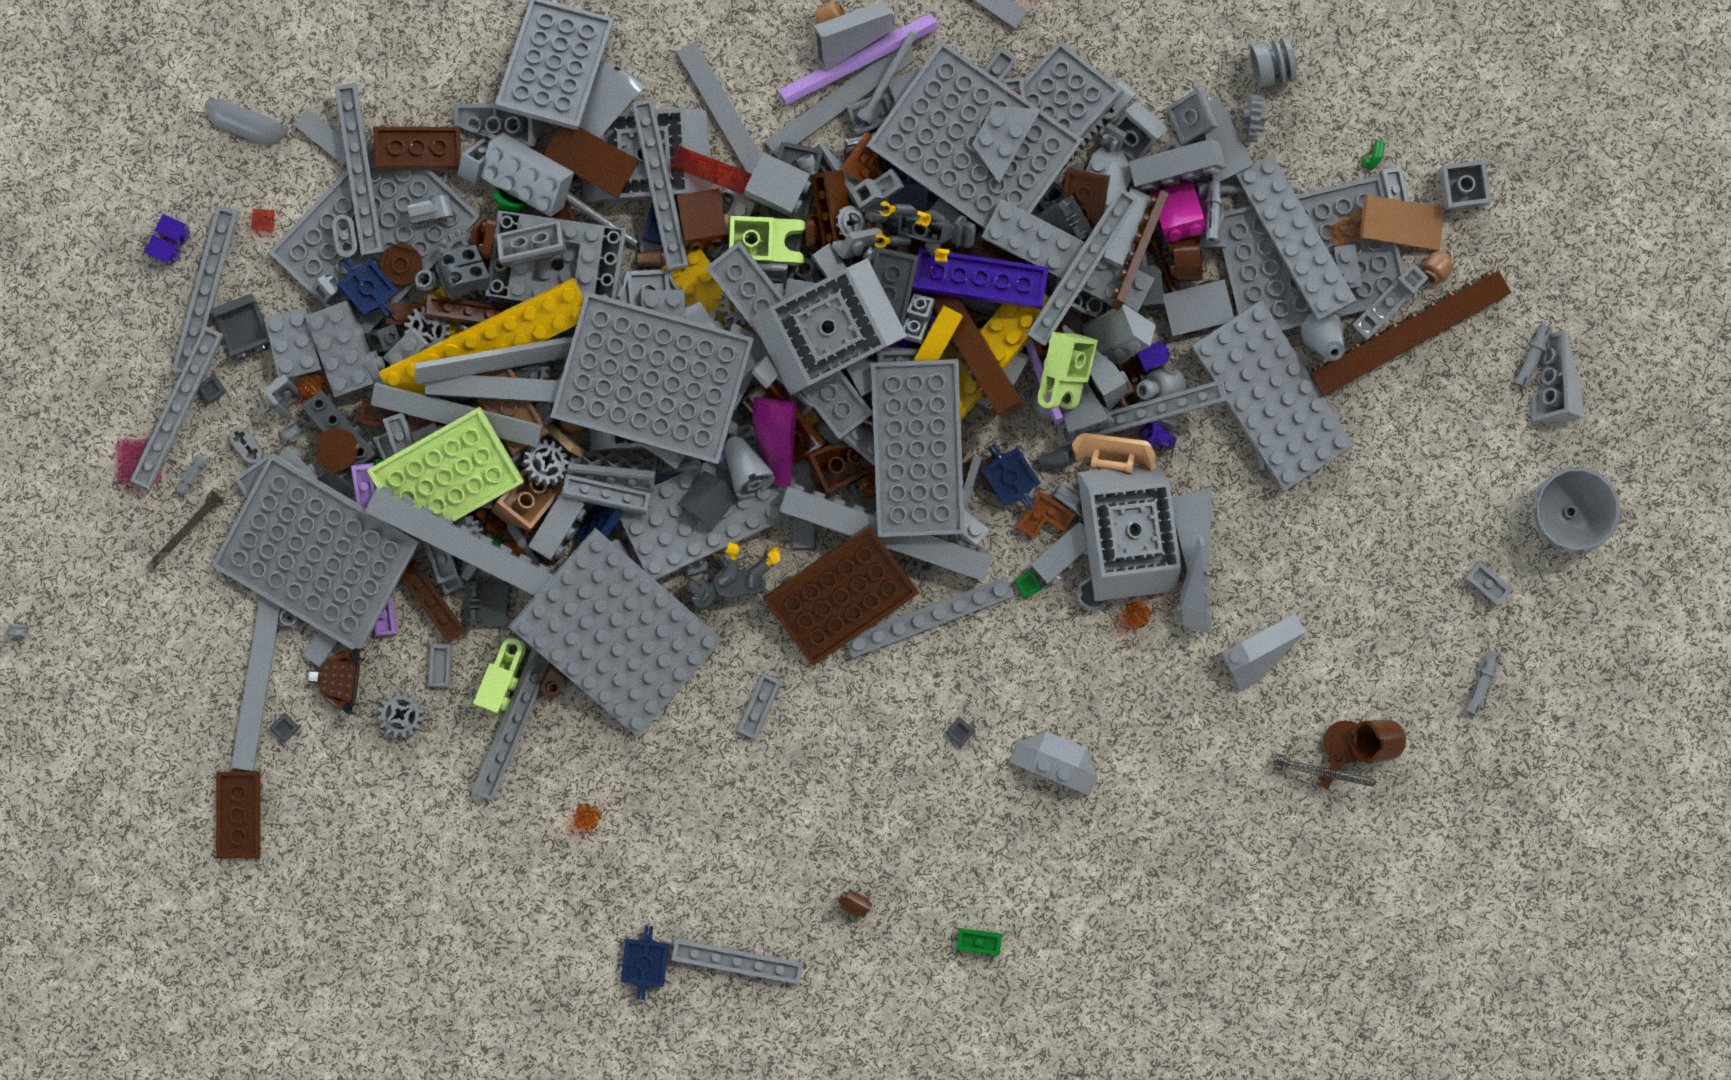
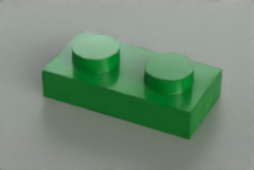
M959 928L956 950L1000 955L1002 934Z

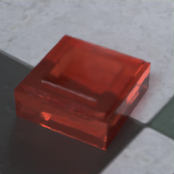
M253 209L251 230L274 232L275 210Z

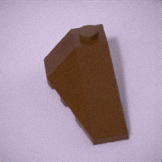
M847 443L827 445L808 454L811 475L819 492L828 494L875 470L873 464Z

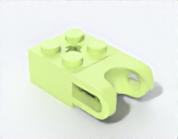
M730 216L729 249L741 241L755 261L788 263V266H800L804 264V256L800 252L789 250L785 246V239L789 235L803 233L806 223L803 220ZM751 236L754 237V240H757L752 245L746 242Z
M1052 332L1038 392V403L1042 407L1052 409L1061 406L1064 409H1075L1078 406L1084 382L1089 380L1098 340L1080 334ZM1052 392L1051 401L1048 402L1047 395ZM1068 394H1070L1071 401L1069 403L1066 400Z
M513 638L506 639L503 642L495 663H489L473 704L502 714V711L507 710L511 700L508 696L511 690L515 691L519 682V679L516 678L526 654V646L523 642ZM516 645L518 651L516 654L511 655L509 652L510 647Z

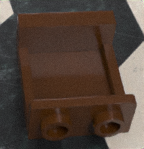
M719 189L676 195L685 250L697 251L704 247L712 246L717 248L728 244V234Z

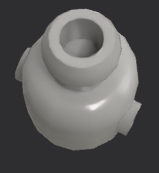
M1175 368L1154 370L1138 383L1136 391L1141 399L1151 400L1186 390V380L1184 375Z

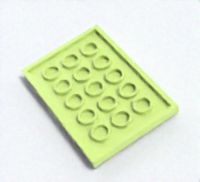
M480 406L367 470L376 487L382 489L383 486H386L395 491L394 495L400 498L404 495L414 500V505L420 508L422 505L434 510V515L440 518L442 515H445L454 521L524 482Z

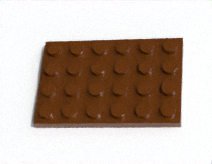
M868 524L763 596V600L813 666L918 595L919 591L871 525Z

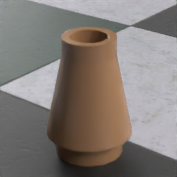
M663 248L638 254V266L662 269L666 265Z

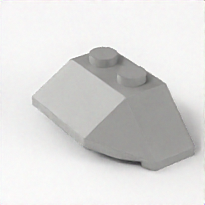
M1103 145L1092 155L1086 171L1111 175L1105 210L1119 188L1121 187L1127 191L1133 179L1130 165L1123 151H1110Z
M1048 731L1017 742L1009 763L1087 796L1090 795L1097 778L1086 747Z

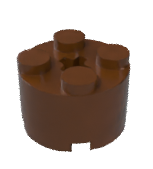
M1199 237L1180 239L1169 243L1171 259L1175 261L1174 264H1171V275L1173 280H1177V283L1203 280Z

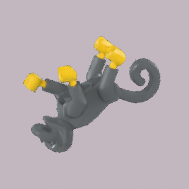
M883 201L880 204L881 206H888V210L871 208L865 212V218L868 221L885 223L888 219L899 224L897 233L900 236L889 235L885 237L884 234L877 233L875 236L883 238V241L881 243H874L876 247L883 248L887 244L893 247H907L914 239L926 241V252L935 257V261L948 263L947 255L949 250L941 249L942 244L950 240L955 249H960L962 246L970 248L974 244L976 226L972 222H968L965 216H960L951 224L948 219H945V216L932 209L921 212L912 205L894 204L891 206L887 201Z
M729 542L725 553L732 555L731 559L727 561L718 552L713 554L714 558L712 560L719 567V571L712 583L707 582L703 577L700 578L701 585L694 579L687 580L690 589L689 593L693 594L690 597L693 604L703 609L707 608L716 596L732 598L751 592L760 593L763 596L768 594L770 591L766 588V579L763 574L770 569L771 565L780 561L781 552L778 546L767 550V559L763 557L749 570H739L738 560L736 559L739 546ZM787 576V577H785V578L781 581V584L784 583L785 581H787L788 579H790V578L793 577V576Z

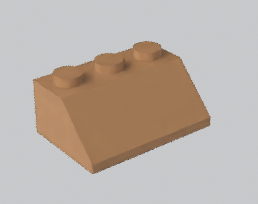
M525 467L520 473L524 482L504 493L491 509V512L508 525L531 530L561 493L564 479L561 482L558 481L555 486L550 483L548 487H544L543 482L537 486L535 479L529 481L530 474L523 473L527 468Z

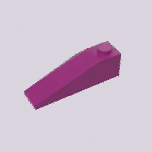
M754 397L752 420L762 459L773 471L775 481L772 484L791 486L797 402Z

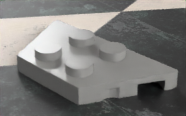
M992 107L972 146L998 183L1001 182L1041 112L1040 109Z
M667 269L624 272L615 300L641 307V290L680 289L674 283L673 277Z

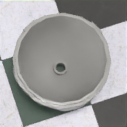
M1576 466L1567 467L1555 472L1540 484L1534 495L1531 516L1538 535L1549 544L1562 551L1583 553L1602 546L1609 539L1619 524L1621 510L1619 499L1610 482L1591 468ZM1568 508L1574 511L1572 516L1567 514Z

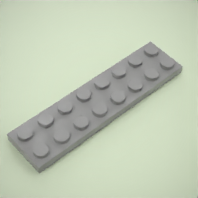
M1273 154L1235 174L1237 182L1316 320L1319 322L1356 303L1355 296Z
M1000 199L981 236L982 239L1032 265L1049 267L1048 273L1059 279L1063 278L1085 243L1003 199ZM1101 258L1081 290L1111 305L1113 299L1110 296L1115 286L1119 287L1121 282L1118 280L1119 274L1123 268L1127 267V264L1124 263L1120 269L1103 261ZM1138 270L1124 304L1138 313L1155 278Z

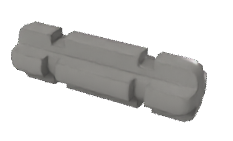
M200 455L194 457L192 460L193 464L189 465L182 477V482H179L176 487V491L183 495L188 493L190 490L189 486L193 485L201 472L200 468H203L206 463V459Z

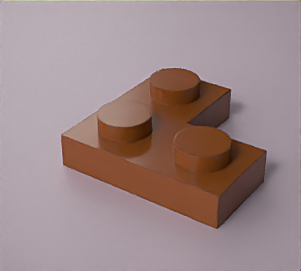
M868 133L863 136L841 166L843 170L860 183L865 179L875 180L884 174L872 164L878 154L867 147L872 138Z
M1039 491L1033 500L1034 506H1030V509L1027 510L1016 528L1035 539L1046 521L1062 532H1065L1076 514Z

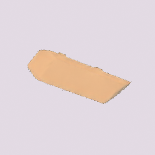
M1082 433L1076 437L1072 444V457L1076 461L1084 457H1091V468L1112 469L1132 474L1134 463L1144 464L1150 471L1156 468L1155 453L1147 441Z

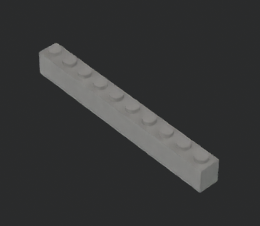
M795 483L792 484V487L786 486L779 507L780 512L850 536L870 524L877 534L876 511L873 515L867 513V508L856 504H854V507L845 505L846 501L836 497L833 498V501L826 499V494L813 490V493L804 491L805 487ZM947 535L879 537L888 549L982 581L985 580L992 560V556L988 554V549L979 546L976 549L968 547L969 543L956 539V542L947 540Z
M383 486L382 489L376 488L365 510L366 513L534 596L554 575L551 573L552 569L541 563L537 566L531 563L532 559L524 554L517 556L511 553L513 549L503 544L499 547L492 543L493 539L483 534L480 537L472 534L473 529L465 525L458 527L452 524L453 519L442 515L440 518L433 514L434 510L424 505L420 508L413 504L414 500L404 495L400 498L394 495V490Z

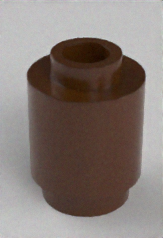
M851 889L847 892L843 891L838 900V903L841 904L840 909L862 918L866 916L872 904L867 901L868 898Z

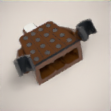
M364 648L339 652L331 656L328 662H323L322 671L310 670L309 683L320 684V693L324 694V699L336 709L355 716L357 713H353L352 709L355 705L359 706V703H356L361 666L360 661H365V658H360V652L365 651Z

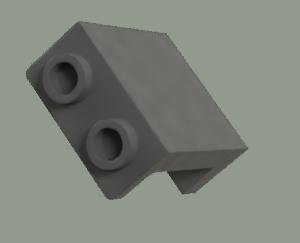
M251 293L212 308L213 315L217 318L222 334H224L229 356L232 359L242 360L249 356L248 353L256 350L259 353L269 349L270 341L265 321L255 295Z

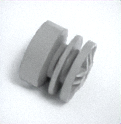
M1287 36L1280 38V45L1277 39H1272L1271 50H1269L1265 41L1250 45L1251 63L1260 89L1274 86L1275 75L1278 76L1281 83L1286 82V75L1290 82L1297 79L1296 56Z

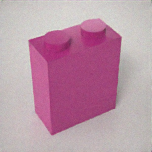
M1192 181L1161 189L1169 193L1158 219L1165 243L1206 233L1204 215ZM1161 190L1151 192V197L1153 195L1157 196Z

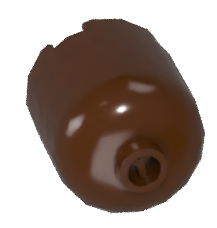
M1393 720L1360 721L1355 725L1351 735H1354V744L1351 745L1354 756L1360 762L1371 764L1394 760L1401 756L1406 747L1404 729Z

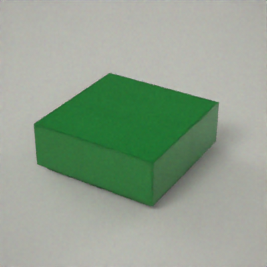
M1033 570L1014 580L1024 599L1043 589Z

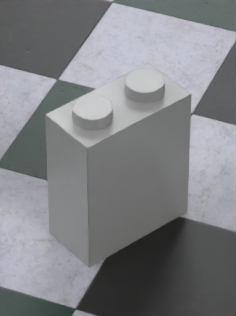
M763 152L745 188L744 196L791 217L793 211L797 213L802 201L799 198L802 192L806 194L811 185V182L808 181L810 174Z

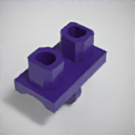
M1154 423L1153 426L1145 425L1139 432L1140 439L1149 442L1158 451H1162L1163 447L1173 450L1177 441L1176 437L1172 436L1170 432L1158 423Z

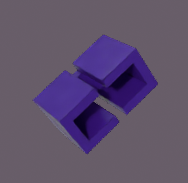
M162 214L154 231L173 240L174 243H169L152 235L145 253L169 265L177 262L181 254L179 247L182 242L185 243L189 238V226Z
M1161 341L1134 354L1136 363L1143 375L1166 365L1169 361V356H1171L1166 344L1162 345Z

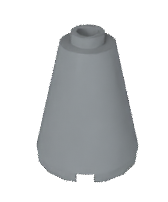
M1313 313L1304 319L1301 325V337L1304 344L1327 360L1335 361L1340 359L1344 354V335L1341 319L1335 313L1319 322Z
M733 436L726 441L724 450L734 492L737 497L755 496L754 491L761 489L763 492L775 481L773 471L742 437Z

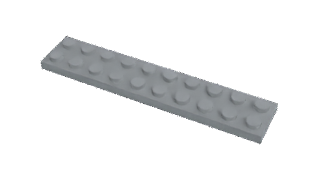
M739 241L705 268L760 337L751 317L785 300V298L741 241ZM841 370L801 390L839 440L873 414L871 408Z

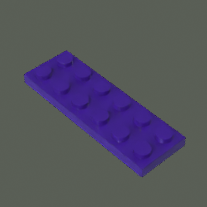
M919 248V259L913 291L1042 310L1049 267L951 252L947 255L948 263L935 261V257L926 252L925 248Z

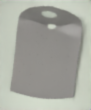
M609 59L602 60L580 127L600 138L646 86ZM614 66H617V67L620 68L621 70H619V71L615 70V67H614Z

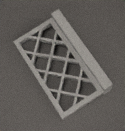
M575 441L583 449L588 450V452L584 453L581 458L573 453L571 454L570 463L568 464V475L654 493L659 458L647 449L607 451L610 454L602 456L600 454L602 451L591 452L590 442ZM628 453L631 456L624 458L621 454ZM645 455L654 456L649 460L643 458ZM595 456L598 460L590 462L588 458ZM616 458L620 462L613 465L609 460ZM638 460L641 464L633 466L631 462Z

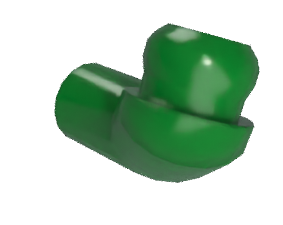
M1375 141L1371 158H1363V168H1368V170L1375 169L1383 158L1384 141Z

